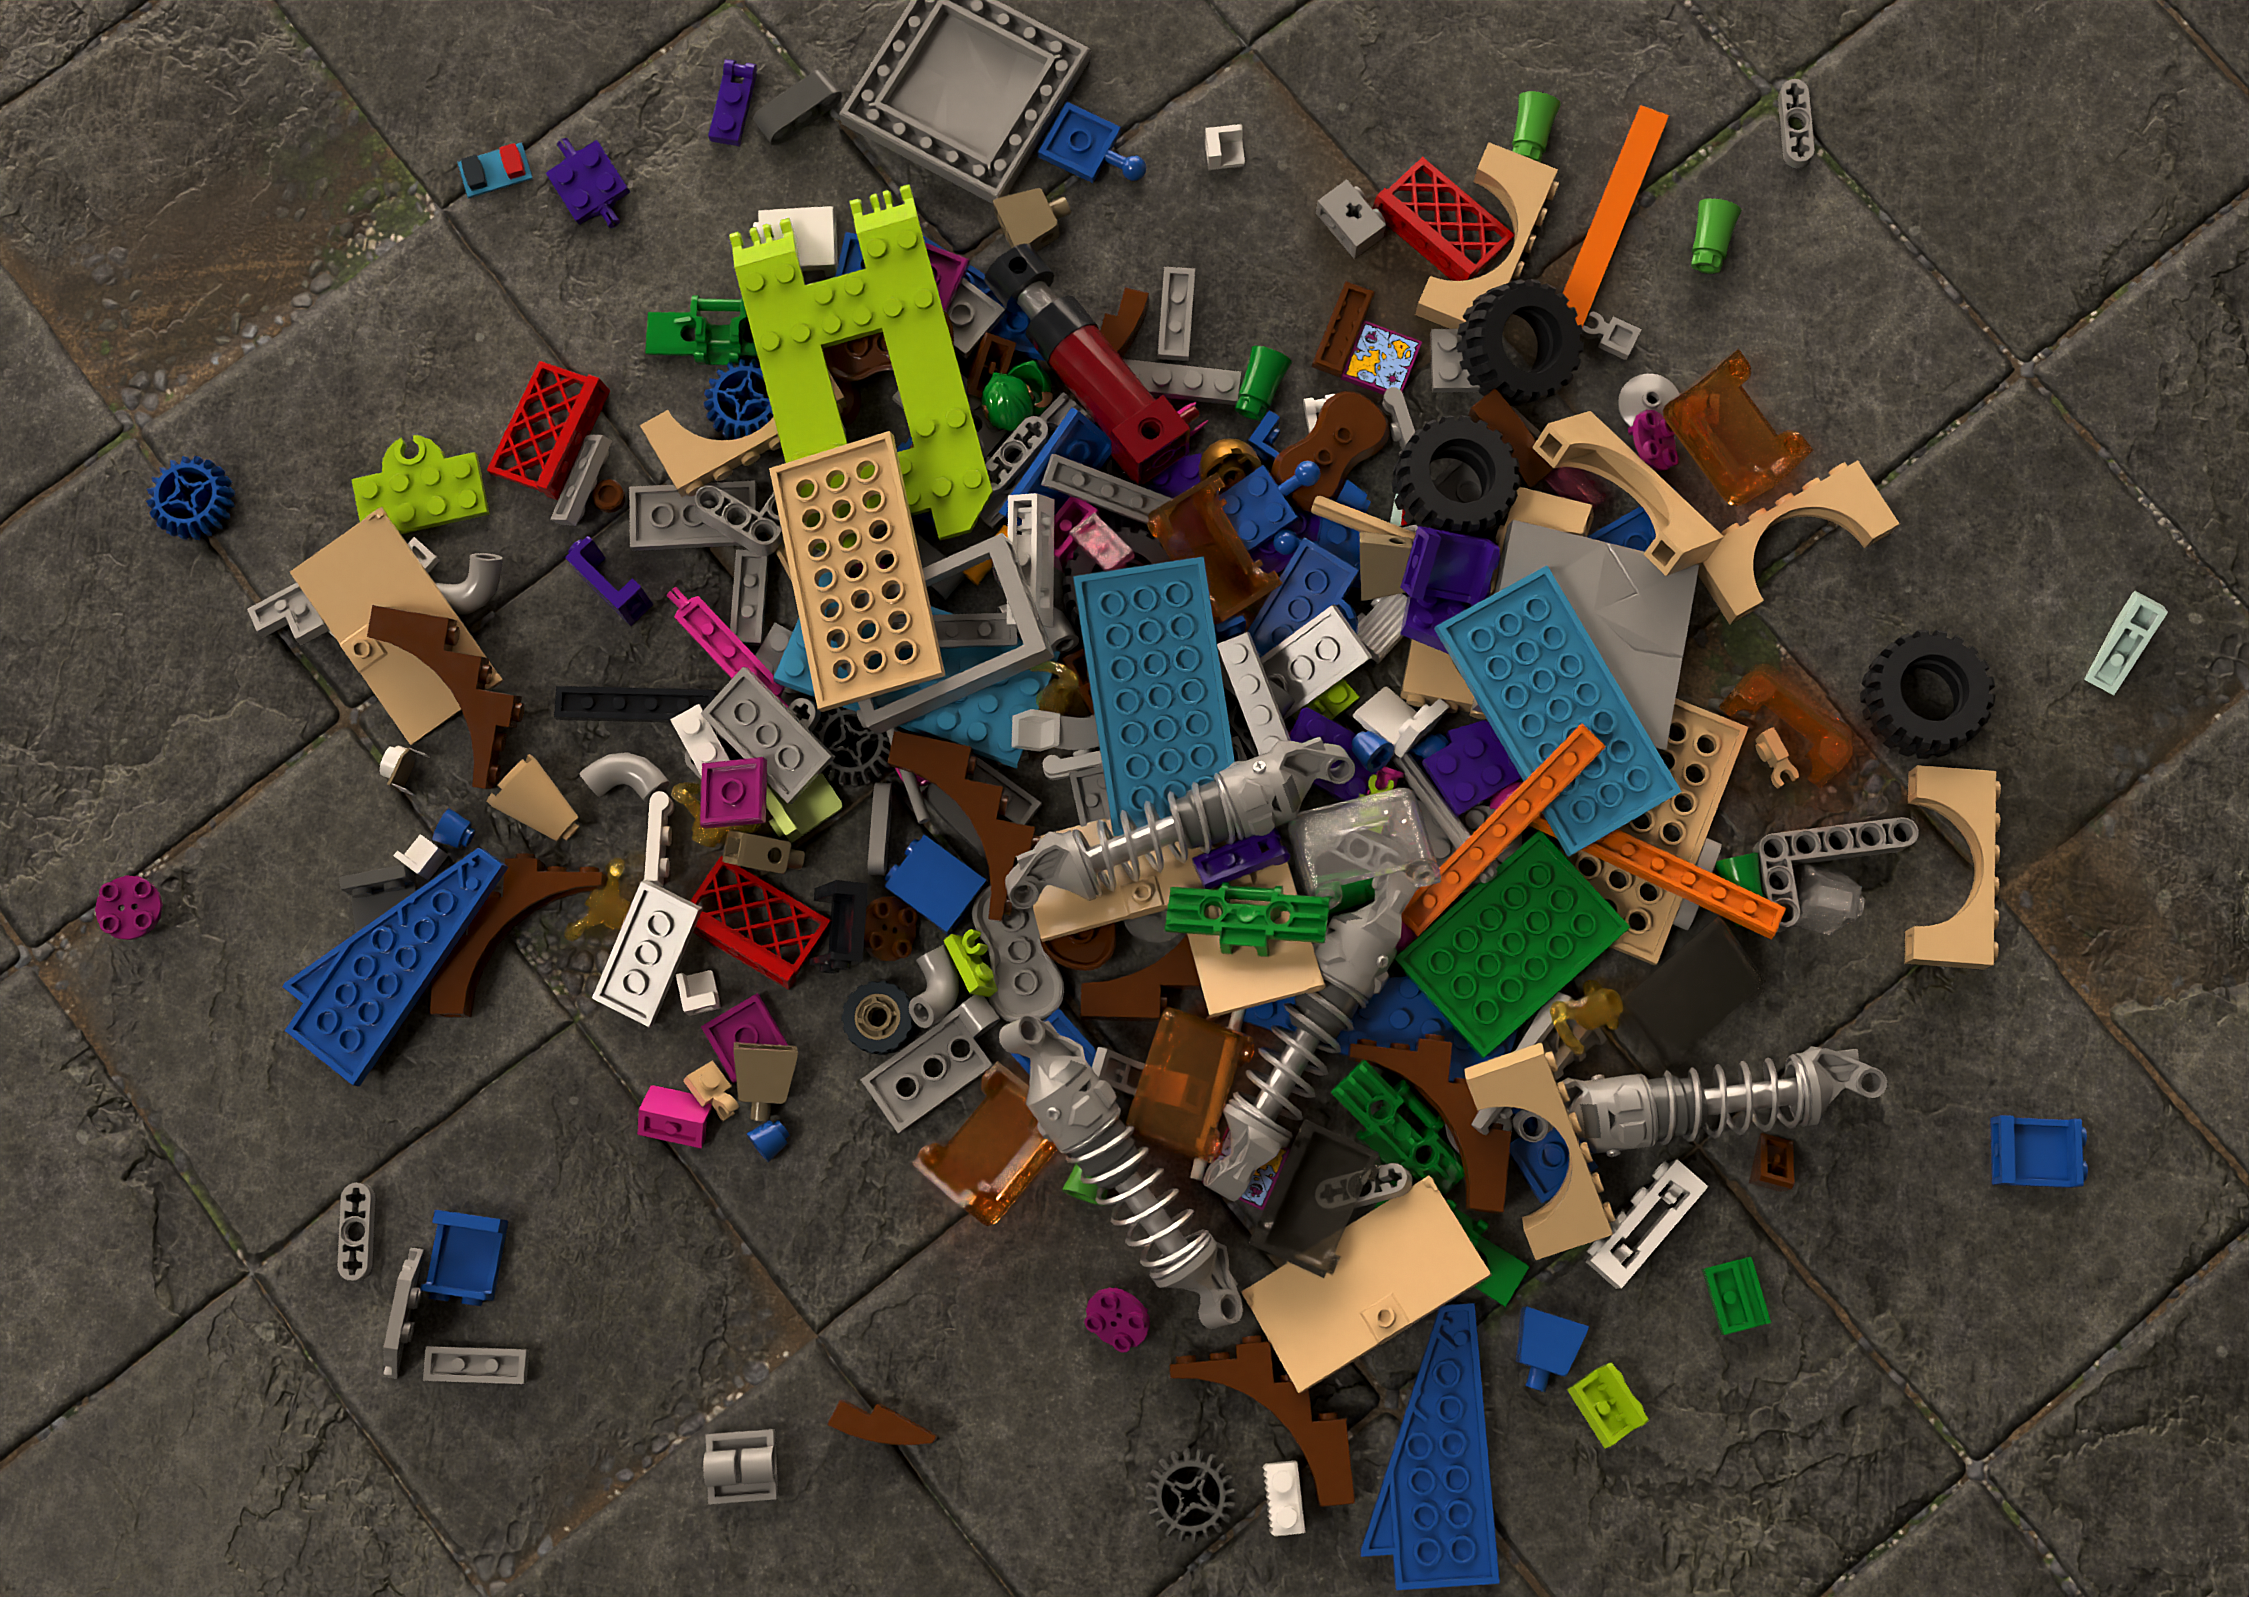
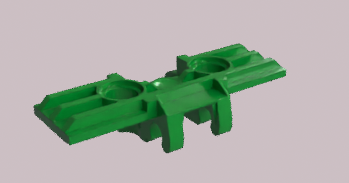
M692 295L690 312H648L646 355L693 356L698 365H727L728 362L733 365H739L740 359L758 357L755 344L744 340V335L750 330V325L742 297L741 299L700 298L699 295ZM700 311L740 312V316L731 318L730 325L708 324L707 319L702 317ZM696 328L694 341L687 342L682 339V334L686 329Z
M1223 882L1222 888H1219V890L1171 887L1165 932L1220 936L1219 944L1222 954H1232L1233 945L1253 946L1257 950L1259 957H1269V939L1325 943L1330 898L1284 895L1283 886H1275V889L1231 886L1230 882ZM1230 899L1271 903L1268 906L1230 903ZM1209 906L1220 907L1222 915L1218 919L1211 920L1205 916V911ZM1282 911L1289 912L1290 917L1284 924L1274 923L1276 919L1281 917Z
M1363 1059L1331 1091L1341 1104L1367 1129L1364 1132L1359 1130L1356 1133V1137L1364 1145L1370 1146L1381 1157L1380 1162L1383 1165L1399 1164L1408 1170L1418 1182L1430 1175L1444 1197L1465 1175L1461 1158L1437 1134L1445 1124L1441 1116H1435L1409 1089L1410 1085L1405 1080H1401L1391 1087ZM1383 1100L1382 1107L1372 1115L1371 1107L1373 1103ZM1403 1102L1425 1124L1418 1132L1396 1112V1109ZM1423 1145L1430 1146L1432 1149L1431 1157L1425 1162L1417 1161L1415 1158L1417 1149Z
M1391 1180L1390 1184L1397 1187V1182ZM1448 1198L1446 1200L1448 1206L1475 1249L1484 1254L1486 1267L1492 1275L1474 1286V1288L1506 1307L1530 1266L1482 1237V1233L1489 1224L1481 1218L1478 1221L1470 1218L1456 1209L1457 1203ZM1389 1200L1377 1202L1374 1209H1376L1377 1207H1379L1380 1205L1384 1204Z

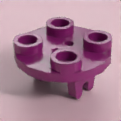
M1649 409L1636 415L1633 426L1628 427V435H1633L1635 447L1639 453L1637 455L1654 471L1662 472L1678 464L1679 457L1673 436L1676 433V427L1673 420L1669 417L1664 418L1655 410Z
M126 875L101 886L95 912L103 932L117 939L134 940L144 937L155 928L161 918L163 904L160 892L153 883L140 876Z
M1116 1286L1115 1288L1109 1287L1098 1290L1088 1302L1086 1308L1087 1316L1084 1320L1086 1328L1090 1332L1095 1333L1102 1341L1112 1345L1119 1352H1128L1130 1348L1138 1346L1145 1340L1150 1329L1148 1309L1134 1295L1118 1289Z

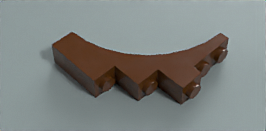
M372 605L367 637L391 643L413 654L434 670L448 686L463 711L471 735L474 757L472 787L493 789L494 783H498L501 774V765L497 764L499 752H503L506 745V733H503V728H517V722L522 721L525 709L524 703H521L522 696L484 690L485 684H489L492 675V666L489 665L490 658L452 652V648L457 645L460 635V629L456 626L457 620Z
M894 731L887 763L892 767L914 773L938 786L957 802L971 820L982 841L989 865L991 899L988 919L1003 923L1004 916L1010 917L1013 908L1005 887L1006 876L1016 866V856L1033 850L1041 836L1035 835V827L999 820L1000 814H1006L1009 796L1004 795L1005 789L1003 787L967 779L968 774L974 775L978 756L973 755L974 750L972 747Z
M518 853L515 858H505V865L508 866V869L504 873L503 897H501L499 892H491L468 926V935H466L465 931L432 979L430 1014L443 1018H471L475 992L483 970L497 946L512 929L535 911L556 900L584 892L607 891L609 878L604 873L599 872V868L580 867L579 872H567L565 867L550 866L547 867V872H545V864L539 859H535L534 854Z
M1186 934L1174 949L1156 963L1134 974L1110 981L1081 983V1020L1160 1022V1013L1167 1014V994H1161V989L1200 990V979L1188 935Z
M1425 1034L1424 1039L1419 1038L1417 1040L1415 1051H1410V1045L1390 1043V1048L1377 1047V1041L1368 1039H1357V1044L1351 1043L1348 1049L1347 1060L1360 1063L1364 1059L1369 1065L1395 1075L1401 1080H1405L1437 1110L1450 1130L1461 1156L1466 1180V1210L1495 1214L1503 1213L1511 1131L1503 1130V1124L1493 1123L1488 1127L1489 1133L1483 1135L1471 1125L1479 1110L1476 1108L1466 1079L1454 1078L1453 1083L1448 1082L1452 1042H1445V1036Z
M1262 1335L1242 1337V1344L1235 1345L1236 1358L1230 1359L1229 1352L1209 1354L1210 1361L1196 1362V1355L1176 1357V1364H1169L1171 1378L1201 1379L1224 1384L1249 1395L1268 1408L1286 1426L1303 1451L1314 1479L1319 1506L1355 1503L1346 1419L1338 1418L1337 1412L1317 1414L1318 1420L1312 1421L1309 1389L1299 1394L1288 1374L1279 1375L1280 1382H1274L1270 1342H1262Z

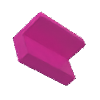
M652 1085L639 1108L638 1135L702 1149L706 1138L707 1118L713 1106L709 1103L702 1107L691 1093Z

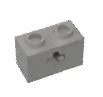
M1345 180L1318 200L1316 214L1354 259L1383 238L1386 226L1383 215L1377 209H1372L1367 204L1362 190L1357 186L1353 187L1348 180Z

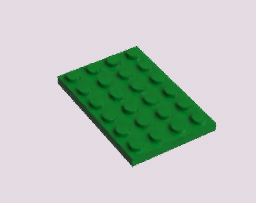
M1540 830L1496 868L1497 876L1487 883L1480 882L1393 960L1482 1059L1630 928L1623 918Z

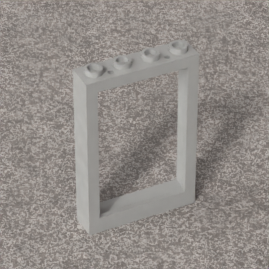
M1003 533L922 569L926 587L992 558L1024 645L879 709H875L872 698L858 701L860 709L857 710V716L864 728L870 729L877 735L1055 658L1013 545ZM893 584L889 586L886 590V598H896L900 593V585ZM868 593L857 597L855 601L856 608H864L869 603L870 597ZM839 606L826 611L828 618L838 613ZM837 633L832 637V640L837 642L838 647L842 646L845 641L844 633ZM844 663L841 667L843 670H847L849 676L852 669L851 664Z

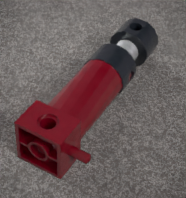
M1025 243L1014 246L993 262L985 274L984 282L1009 313L1024 311L1030 318L1031 322L1025 333L1027 339L1046 363L1056 371L1111 440L1112 457L1135 485L1142 487L1189 454L1190 427L1188 424L1199 417V411L1196 407L1191 406L1181 414H1178L1164 395L1155 400L1100 332L1097 324L1077 299L1069 295L1057 299L1054 293H1052L1049 288L1053 283L1054 274L1033 247Z

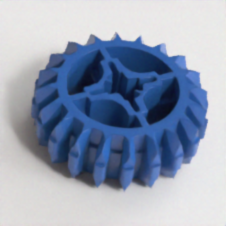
M740 359L739 367L735 368L732 363L728 362V371L724 372L718 369L717 375L719 379L709 378V384L712 389H705L704 394L708 400L704 401V407L709 411L706 416L710 422H714L713 427L716 431L723 430V435L727 439L734 435L735 439L748 436L761 429L774 417L769 399L764 398L763 394L757 393L756 382L764 386L765 382L761 367L759 368L758 362L754 359L749 366H746L745 361ZM740 383H741V385H740L739 387H737V388H735V389H731V388H733L734 386H736L737 384H740ZM723 404H729L730 408L736 409L737 420L723 413ZM756 414H761V415L758 416L757 418L751 420V418H752L754 415H756Z
M182 456L180 464L175 460H170L171 468L168 470L164 467H159L162 473L160 478L151 477L152 482L156 486L147 489L148 494L152 496V498L146 501L147 505L152 509L149 512L150 516L157 520L156 523L159 528L166 530L172 537L178 535L181 539L188 540L191 535L195 540H200L202 532L207 536H212V527L215 526L218 529H223L222 523L219 522L222 518L231 519L226 509L235 507L234 502L230 500L231 497L236 495L235 491L230 487L233 483L228 476H225V471L220 466H215L216 464L212 460L206 459L204 461L199 456H194L192 461L188 457ZM192 478L209 479L203 483L201 481L196 483H190L188 481ZM179 513L181 515L186 513L194 515V517L187 519L175 518L173 516Z

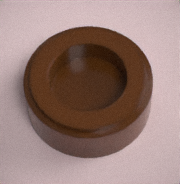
M603 480L596 484L595 489L592 491V499L595 505L603 512H616L625 503V492L621 485L614 480Z

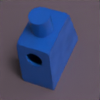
M1522 1307L1516 1362L1530 1366L1525 1386L1545 1392L1550 1373L1566 1377L1589 1326L1529 1307Z

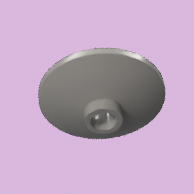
M1641 374L1633 377L1623 386L1618 398V409L1622 419L1629 427L1633 426L1636 415L1647 409L1655 410L1664 418H1671L1675 423L1681 411V397L1675 385L1665 377L1657 374ZM1646 397H1655L1657 399V403H1649Z

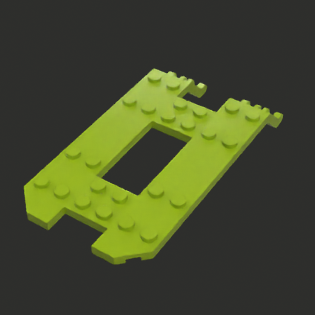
M910 184L901 186L900 193L905 204L893 207L894 202L889 190L883 191L887 209L881 210L877 193L872 194L869 198L875 212L863 215L864 210L859 198L849 201L866 269L805 285L790 218L780 220L779 224L784 238L777 240L773 239L774 234L769 223L762 225L766 243H761L757 227L750 228L749 232L754 246L745 249L741 233L729 234L733 248L734 268L786 463L848 444L823 348L883 332L914 448L897 452L911 516L932 511L940 541L970 533L976 525L980 513L994 493L922 234ZM865 466L861 471V479L870 478L874 474L875 466ZM838 474L832 478L831 488H839L844 483L845 477L843 474ZM810 483L803 486L800 493L802 498L812 495L814 484ZM872 495L867 501V508H876L881 502V495ZM843 504L838 508L837 518H844L850 513V504ZM813 513L808 517L807 527H814L819 523L820 513ZM855 533L848 534L843 540V547H852L857 541V535ZM822 542L818 543L814 548L825 553L827 546L826 543Z

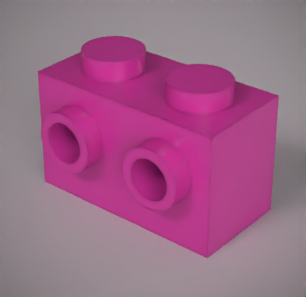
M1072 496L1069 497L1054 516V567L1063 573L1065 572L1068 560H1074L1073 552L1078 546L1085 548L1086 539L1092 535H1096L1098 538L1103 526L1098 509Z

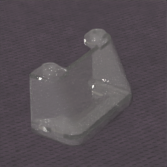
M1397 788L1298 813L1296 820L1288 823L1294 865L1305 896L1330 898L1329 909L1334 908L1340 903L1342 899L1341 885L1405 870L1409 882L1418 887L1441 882L1440 869L1416 796L1410 789Z

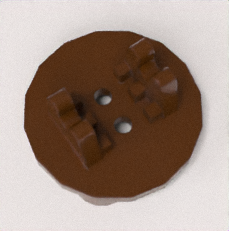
M885 896L873 900L866 907L864 948L870 956L879 961H896L900 958L908 957L916 937V922L918 919L916 910L897 897Z

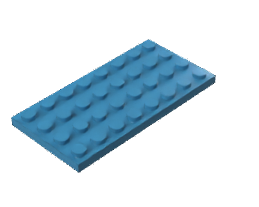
M1204 556L1073 576L1113 836L1124 834L1120 818L1122 810L1129 813L1137 829L1148 825L1144 809L1146 800L1153 804L1160 819L1171 816L1168 800L1169 791L1175 793L1177 798L1183 797L1187 791L1192 789L1193 782L1198 783L1199 786L1214 781L1215 773L1219 774V771L1228 768L1235 762Z
M1547 565L1434 628L1523 781L1581 724L1586 726L1606 746L1542 811L1568 857L1682 792Z
M831 572L824 573L820 577V587L830 585L833 579ZM837 602L830 603L825 609V616L828 618L826 611L839 606ZM931 606L932 615L952 614ZM798 619L773 680L776 684L815 697L800 619ZM870 623L864 626L861 633L863 639H869L875 634V624ZM1017 637V646L940 648L945 671L944 677L872 697L875 709H879L1024 645L1022 638ZM831 640L832 648H838L837 642ZM913 649L900 650L899 659H909L913 654ZM1060 651L1053 652L1055 658L901 724L898 727L932 739L970 746L974 750V754L1017 769L1024 749L1011 748L1013 715L1030 709H1040L1060 658ZM875 654L871 656L868 661V668L871 670L877 669L882 663V655ZM841 666L837 671L838 678L848 677L847 670H843ZM858 702L841 706L855 712L860 709Z

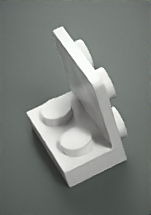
M1385 686L1357 709L1353 717L1366 730L1372 731L1394 745V753L1402 758L1433 730L1450 706L1439 698L1433 705L1428 706L1425 704L1416 712L1391 689Z

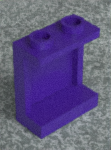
M1418 526L1400 588L1412 598L1423 599L1424 595L1467 602L1473 606L1490 595V581L1493 571L1499 565L1500 548L1486 538Z
M589 536L584 540L576 541L570 547L569 554L565 557L569 564L630 626L654 605L642 587L633 578L621 590L617 591L595 569L605 560V556Z

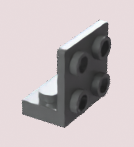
M404 864L339 877L340 890L351 895L356 933L417 891L415 872Z

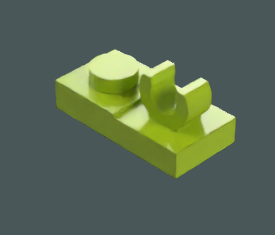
M1341 679L1303 708L1308 707L1334 721L1359 700V696L1344 679ZM1301 709L1290 716L1294 722H1296Z
M971 929L964 936L950 934L943 941L969 993L990 998L998 991V988L993 980L994 974L992 970L983 963L980 955L986 953L988 946L982 943L974 945L981 932Z

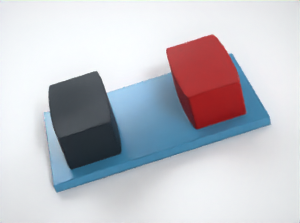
M522 143L499 147V150L479 156H469L458 162L468 198L533 179Z

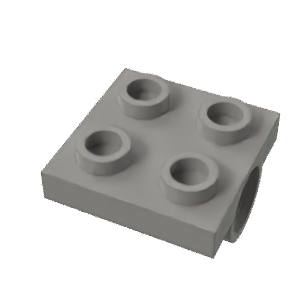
M775 1429L705 1434L706 1452L703 1460L705 1485L708 1487V1504L778 1499Z

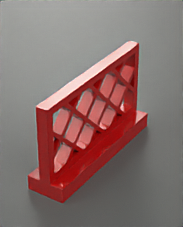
M1424 157L1418 160L1388 189L1384 188L1376 196L1372 208L1377 209L1383 215L1385 224L1452 281L1473 279L1515 236V234ZM1422 169L1431 177L1432 184L1416 183L1415 175ZM1397 191H1411L1412 202H1401L1394 194ZM1416 191L1432 192L1433 203H1418ZM1438 192H1449L1454 197V203H1439ZM1418 210L1434 211L1435 222L1423 221L1418 216ZM1440 211H1455L1456 222H1440ZM1461 211L1475 214L1477 216V223H1462ZM1441 230H1457L1458 242L1447 241L1442 237ZM1463 230L1478 231L1479 242H1464ZM1484 231H1495L1502 239L1498 243L1485 242ZM1464 250H1480L1481 259L1474 264L1465 256Z
M539 361L487 471L492 475L543 492L549 498L559 500L586 435H590L610 393V389L599 377L590 374L586 377ZM545 372L554 374L557 383L542 389L540 382ZM576 382L583 384L578 395L568 398L565 387ZM560 390L564 401L549 407L545 397ZM540 399L544 410L529 417L527 412L529 405ZM567 408L569 416L566 422L555 426L552 415ZM547 418L550 429L536 435L532 424ZM527 427L531 438L516 444L514 440L516 432ZM554 436L556 443L553 449L542 454L539 442ZM534 445L537 456L522 462L519 451ZM514 454L517 466L506 471L500 469L499 467L503 459ZM541 464L542 472L537 482L528 479L525 470Z
M720 856L690 900V902L698 905L702 898L716 895L719 910L707 913L702 911L693 933L790 990L796 981V975L830 926L831 920L740 866L722 862L723 856ZM723 867L736 875L737 884L718 888L716 878ZM740 877L745 879L747 882L741 883ZM712 883H714L715 889L708 890ZM756 886L763 890L765 900L745 904L742 889ZM739 890L742 905L723 909L720 894ZM767 893L775 898L768 899ZM783 902L790 906L792 916L773 920L770 905ZM766 906L769 921L750 925L747 910ZM795 910L799 911L802 914L796 915ZM744 911L746 927L732 929L726 925L724 915ZM721 916L722 922L718 921L714 917ZM812 919L820 924L814 934L800 936L797 921ZM794 922L797 938L778 942L775 926ZM771 927L774 943L760 946L754 942L752 931ZM743 933H748V934H749V938L745 937V936L742 935V934H743ZM808 942L806 947L803 949L802 943ZM799 944L801 954L794 965L781 958L779 948ZM776 949L777 955L769 950Z

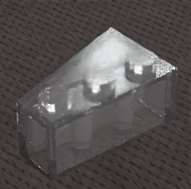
M1803 864L1798 892L1800 917L1792 927L1828 935L1834 934L1855 921L1857 917H1861L1865 902L1864 898L1860 897L1862 887L1842 872Z

